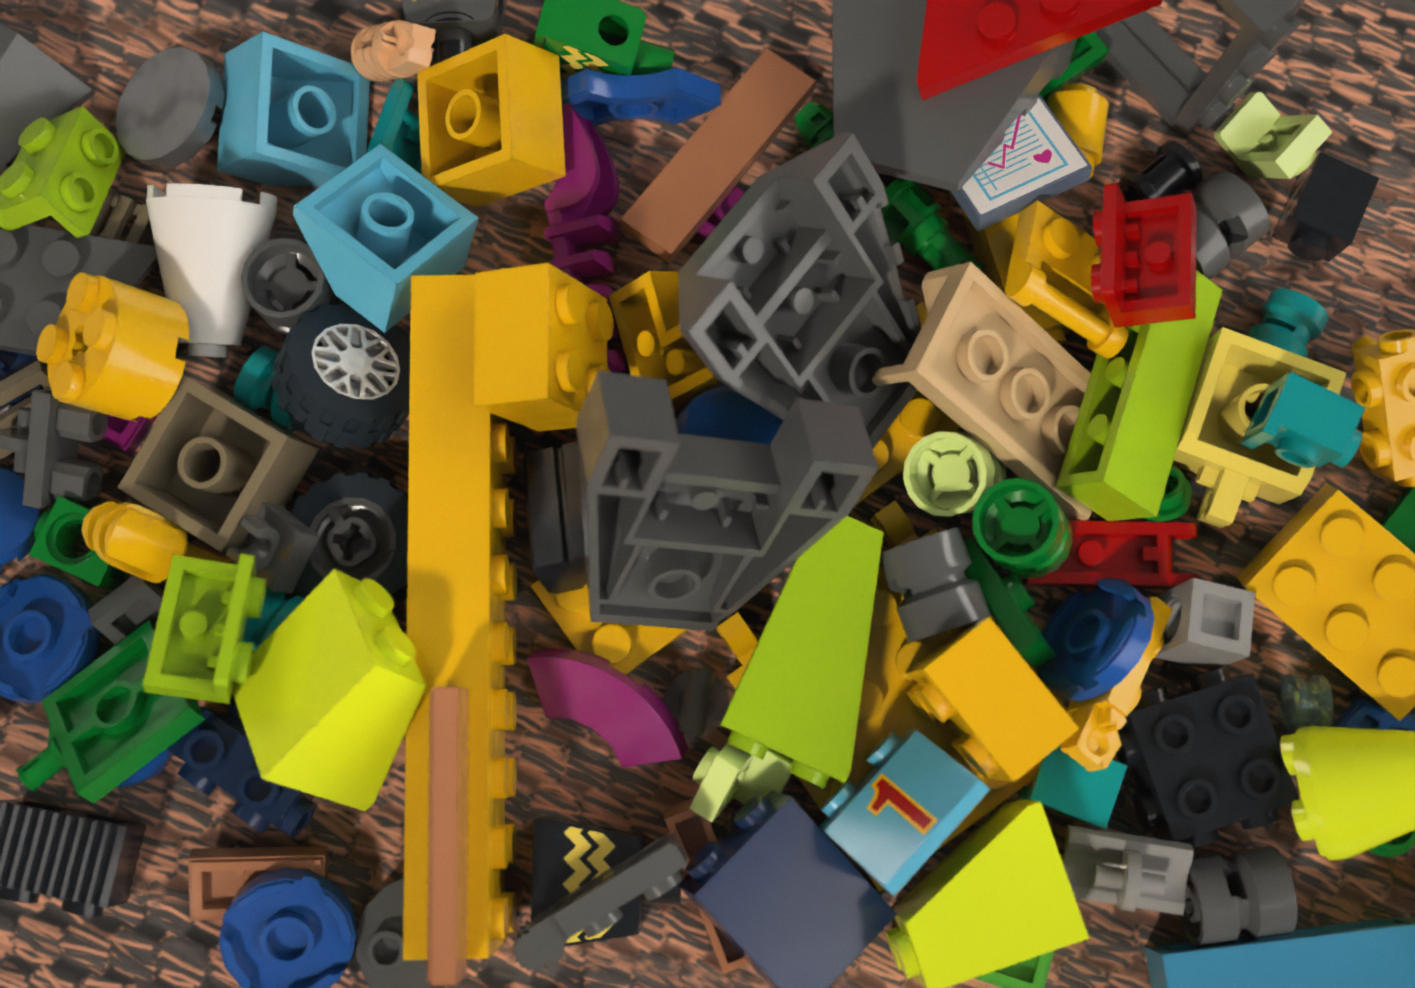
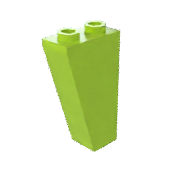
M848 515L795 560L720 723L721 726L732 731L727 741L728 744L762 760L768 748L793 759L788 769L789 773L823 789L829 777L846 783L851 772L884 533Z

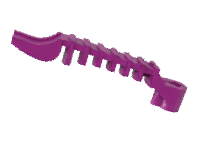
M569 103L563 104L566 176L558 179L551 194L544 201L550 226L545 228V238L552 244L554 259L550 260V264L607 298V303L612 310L609 295L614 293L608 285L592 284V281L616 276V264L608 252L586 250L622 241L621 231L617 222L612 217L607 216L617 203L620 193L619 180L613 159L604 139L593 123L586 120ZM614 318L613 334L611 339L607 340V344L621 341ZM608 349L607 367L610 372L619 374L629 373L625 355L620 350Z

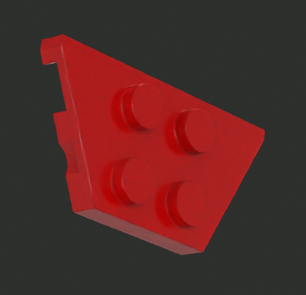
M927 0L916 79L920 97L923 101L1159 6L1162 4V0Z

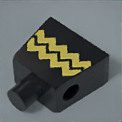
M551 816L534 818L531 921L533 916L553 905L559 899L643 849V834ZM677 884L663 895L647 901L642 893L619 907L623 916L612 926L592 937H587L584 930H581L568 938L565 946L639 934L642 926V904H681V888Z

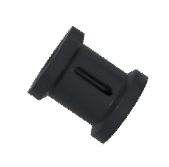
M1168 140L1158 147L1156 158L1137 173L1128 172L1121 178L1118 184L1125 202L1178 195L1183 190L1191 191L1202 183L1203 174L1197 160L1183 145L1176 141Z

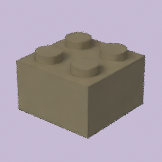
M183 375L174 395L162 410L117 488L218 551L226 553L229 547L237 549L242 547L249 532L240 525L243 517L257 515L263 503L286 507L319 448L256 410L238 402L234 397L219 388Z

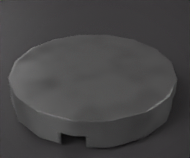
M184 47L164 49L146 60L130 78L119 100L115 123L118 141L125 152L146 165H158L162 168L176 167L194 157L211 139L217 126L216 123L211 121L215 107L218 106L223 109L225 91L222 75L211 61L198 52Z

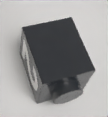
M1320 152L1315 161L1297 176L1271 237L1288 244L1289 251L1302 259L1331 261L1352 244L1379 178Z

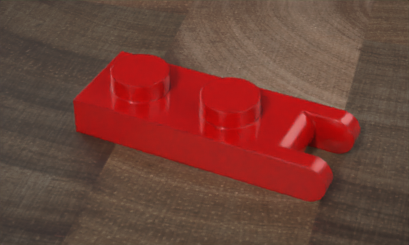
M1069 520L1072 526L1073 543L1068 558L1058 570L1043 578H1023V585L1099 588L1098 584L1095 583L1096 581L1104 578L1124 579L1131 586L1138 589H1172L1192 578L1199 579L1198 574L1173 573L1172 539L1188 540L1197 538V524Z

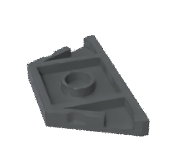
M25 225L9 232L0 227V350L37 356L36 350L39 336L47 325H56L59 315L66 304L69 285L75 275L80 272L93 276L101 275L137 288L152 269L157 272L160 271L155 246L91 235L76 238L67 231Z

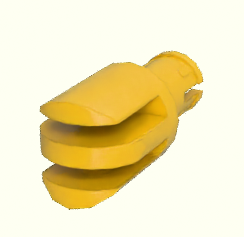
M105 502L93 507L83 519L81 531L89 549L96 551L99 558L109 565L150 583H160L168 578L173 555L232 564L228 558L217 556L188 542L186 530L159 513L138 504Z

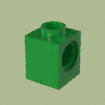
M58 496L54 506L48 508L38 519L33 532L35 543L28 555L98 587L114 591L127 581L130 574L104 562L94 550H90L83 557H78L75 549L76 540L82 533L83 519L91 509Z

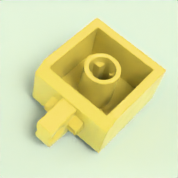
M1224 327L1212 335L1207 342L1172 463L1174 466L1197 474L1195 482L1206 486L1196 520L1221 529L1233 523L1241 500L1251 503L1257 496L1280 505L1301 496L1311 480L1316 466L1313 468H1303L1288 463L1278 457L1275 453L1276 447L1267 442L1253 450L1242 445V439L1253 416L1251 418L1249 415L1246 416L1245 408L1254 415L1267 386L1290 371L1338 395L1340 394L1346 372Z

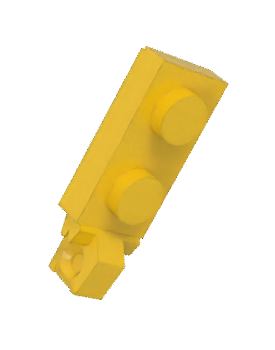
M1157 596L1147 598L1153 610L1154 624L1151 640L1138 664L1122 682L1101 696L1081 702L1071 700L1066 710L1067 713L1074 717L1073 721L1079 730L1062 743L1060 750L1085 767V770L1088 772L1106 769L1120 748L1121 741L1118 730L1127 722L1126 716L1138 704L1142 695L1140 686L1149 664L1163 646L1164 636L1162 634L1173 609Z

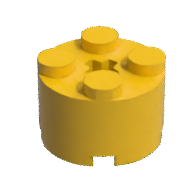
M80 272L75 275L69 285L66 304L59 315L56 325L49 324L41 332L37 343L36 355L40 362L48 364V381L55 399L102 414L139 422L137 419L139 416L151 419L158 415L174 395L182 378L186 361L175 358L178 337L189 341V322L183 307L174 300L101 275L93 276Z

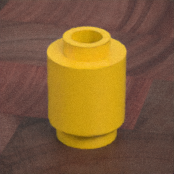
M1080 83L1067 84L1061 88V91L1048 96L1046 104L1091 164V178L1094 173V167L1102 161L1109 102L1106 98L1099 95L1097 89L1093 86Z

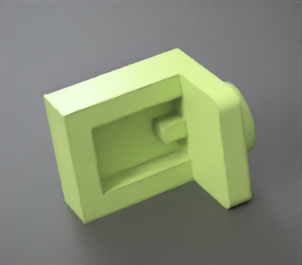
M1252 92L1214 132V138L1248 178L1291 179L1305 171L1315 161L1317 157L1316 150L1332 134V131L1318 114L1281 116L1262 92Z
M727 744L721 751L712 746L702 758L693 775L692 781L701 786L689 809L712 823L733 798L745 804L757 794L763 793L766 796L771 790L782 794L792 776L788 769L793 759L769 748L762 760L730 744Z

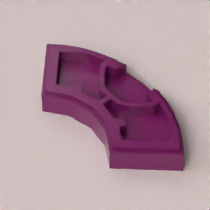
M559 648L538 649L527 658L546 718L571 719L592 728L612 746L622 767L682 759L688 751V745L676 719L658 695L645 683L641 687L625 674L609 666V660L583 651Z

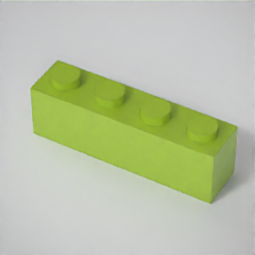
M1196 270V319L1127 326L1129 329L1127 342L1117 355L1109 359L1103 358L1098 354L1096 356L1056 488L1107 521L1157 517L1222 294V289Z

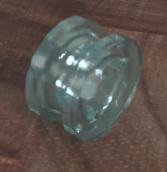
M1286 674L1280 688L1281 719L1288 732H1296L1298 728H1303L1305 725L1330 727L1333 714V696L1331 686L1324 675H1310L1307 681H1304L1299 674Z

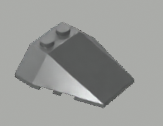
M843 132L759 176L678 272L679 330L717 380L782 420L786 418L796 398L858 406L873 449L916 393L917 389L910 382L876 386L872 382V378L880 368L904 364L921 330V324L914 298L904 297L896 265L904 262L899 242L889 241L881 208L889 204L884 184L855 135Z

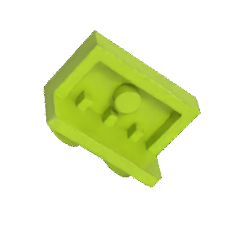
M81 106L50 120H47L45 117L39 118L28 125L20 135L18 144L21 146V149L13 165L0 176V227L9 232L52 216L76 238L90 234L126 152L118 139L89 111Z
M241 553L238 565L178 555L172 556L143 681V688L146 693L230 704L234 683L247 684L254 643L243 642L248 617L256 619L261 617L267 587V579L259 578L256 575L255 555Z

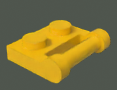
M1037 200L1020 211L1004 293L1021 306L1025 307L1032 304L1087 339V346L1090 350L1103 358H1112L1121 351L1127 342L1129 329L1127 326L1115 328L1105 304H1096L1091 288V267L1093 264L1101 263L1102 248L1099 249L1097 247L1095 238Z

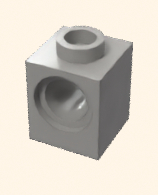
M1192 578L1158 595V598L1173 610L1162 634L1164 636L1163 646L1155 658L1206 670H1214L1250 657L1255 601L1254 592Z

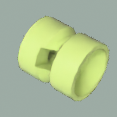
M939 431L924 436L911 448L904 462L903 480L909 497L920 509L931 515L951 517L974 512L976 503L989 487L1006 479L1007 466L968 432Z

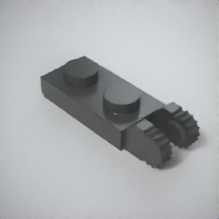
M670 832L536 914L531 922L527 920L524 926L521 925L519 929L521 932L516 935L517 942L513 943L515 950H513L512 955L516 957L515 963L518 962L521 965L520 968H526L527 972L529 970L537 972L539 968L544 969L545 964L549 963L552 965L563 957L568 938L581 930H584L587 937L595 936L616 923L623 916L619 907L643 893L646 900L650 901L675 887L682 880L678 871L688 865L686 852L675 834L671 835Z

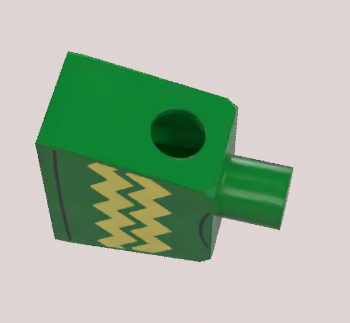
M544 0L534 39V46L559 55L560 81L586 68L607 74L630 76L663 72L671 69L675 54L674 49L641 40L647 14L642 9L619 0Z

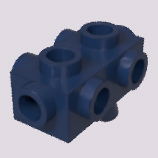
M233 693L226 716L213 714L201 706L200 709L205 720L167 748L169 752L185 762L177 774L209 797L217 786L237 799L230 812L263 834L269 824L272 823L292 838L298 835L310 821L317 808V804L312 801L315 796L262 779Z

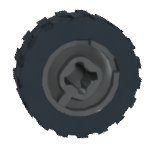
M344 472L332 475V479L324 482L319 480L311 485V490L304 496L300 495L293 503L295 508L292 514L320 537L295 588L307 597L333 569H336L360 581L365 578L374 580L390 594L394 604L398 601L404 602L407 599L408 495L390 481L382 477L375 478L369 473L356 472V475H347Z

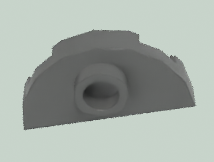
M404 878L383 887L366 905L357 927L356 959L365 981L372 988H435V986H430V981H427V960H403Z

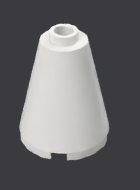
M170 183L166 184L165 193L155 185L147 186L146 205L165 297L178 302L183 307L189 322V341L178 337V343L188 344V356L227 358V346L241 345L251 305L242 291L241 274L245 261L254 249L270 239L277 213L276 196L260 192V204H256V201L242 200V188Z

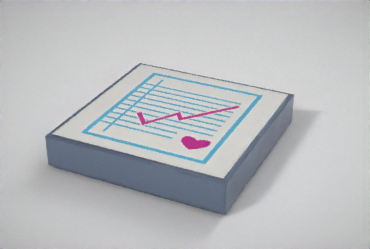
M1038 94L1037 103L1025 116L1020 114L1005 131L1002 143L958 192L951 191V193L976 230L980 231L1019 213L1037 200L1043 202L1088 181L1092 166Z

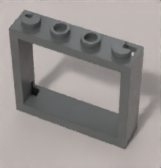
M1215 0L1242 28L1208 74L1188 56L1146 11L1094 32L1109 49L1105 58L1176 133L1181 138H1184L1199 124L1206 131L1210 130L1221 117L1236 105L1234 101L1256 80L1254 76L1278 53L1276 48L1301 25L1293 16L1305 0Z

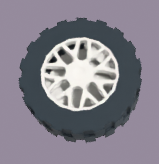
M339 302L338 305L330 306L328 303L318 305L316 310L312 312L307 310L299 316L296 325L293 324L272 369L275 371L272 387L273 391H277L279 397L277 403L281 410L289 414L292 418L291 422L299 430L303 428L311 434V438L319 442L324 440L333 443L334 447L346 449L347 446H357L358 449L370 447L372 443L379 442L381 444L388 440L394 431L397 432L409 415L410 336L408 333L401 331L396 325L384 333L345 302Z

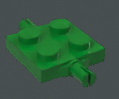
M148 620L41 701L50 723L48 746L16 769L18 778L28 789L36 791L39 786L65 767L69 772L76 793L95 804L205 720L196 699L146 693L144 691L143 681L156 629L152 622Z

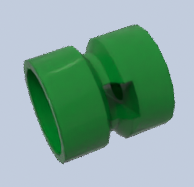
M1024 478L1005 479L989 487L976 503L972 516L973 534L981 549L1009 574L1013 572L1017 577L1024 579L1043 578L1058 570L1068 558L1073 543L1072 526L1052 494L1039 483Z

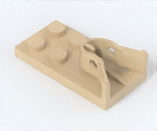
M972 262L928 272L922 281V290L928 316L904 364L878 369L872 378V382L876 386L910 382L919 392L946 413L1018 477L1035 481L1048 490L1062 508L1068 520H1088L1092 510L1056 488V484L1091 373L1012 299L1007 297Z

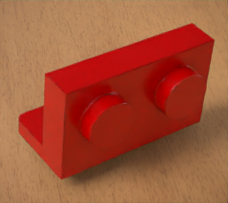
M1118 182L1104 184L1103 209H1096L1093 212L1094 238L1099 249L1102 248L1101 263L1093 264L1091 267V288L1095 303L1105 304L1115 328L1196 319V204L1192 193L1125 202Z

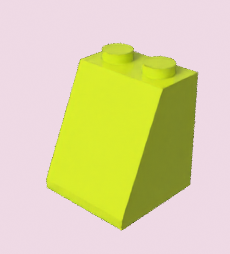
M333 569L253 652L247 684L234 683L232 692L263 780L362 811H367L375 803L427 686L414 659L416 649L411 640L402 632L392 611L394 601L390 594L374 580L365 578L360 581Z
M1018 798L1005 801L998 806L893 908L897 914L893 918L896 927L885 931L898 970H903L906 979L914 977L924 988H946L1089 939L1042 803L1040 801Z

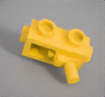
M1402 329L1383 333L1377 337L1378 343L1369 336L1361 337L1351 347L1356 370L1351 377V388L1356 402L1365 407L1362 414L1364 432L1362 433V440L1359 445L1362 457L1370 467V470L1396 482L1399 486L1415 487V330Z

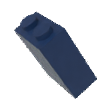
M772 790L766 796L763 793L757 794L739 809L733 819L737 825L719 844L716 841H712L694 854L685 868L689 874L678 886L772 988H828L897 914L792 797Z

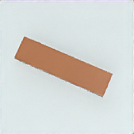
M766 48L722 99L721 105L710 113L621 217L620 230L671 264L811 96L816 80Z
M459 686L433 687V691H430L427 981H430V986L457 985L467 976L469 689Z

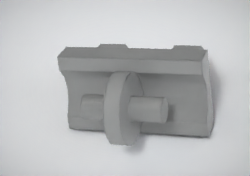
M1068 825L1062 863L1073 894L1077 899L1117 905L1119 910L1134 912L1136 908L1183 916L1186 884L1194 850L1191 844Z

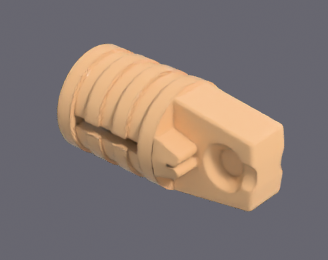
M394 20L365 27L356 34L352 41V62L363 77L375 82L414 76L418 72L430 67L434 53L431 46L435 40L436 31L435 29L404 20ZM372 44V47L363 48L364 45Z

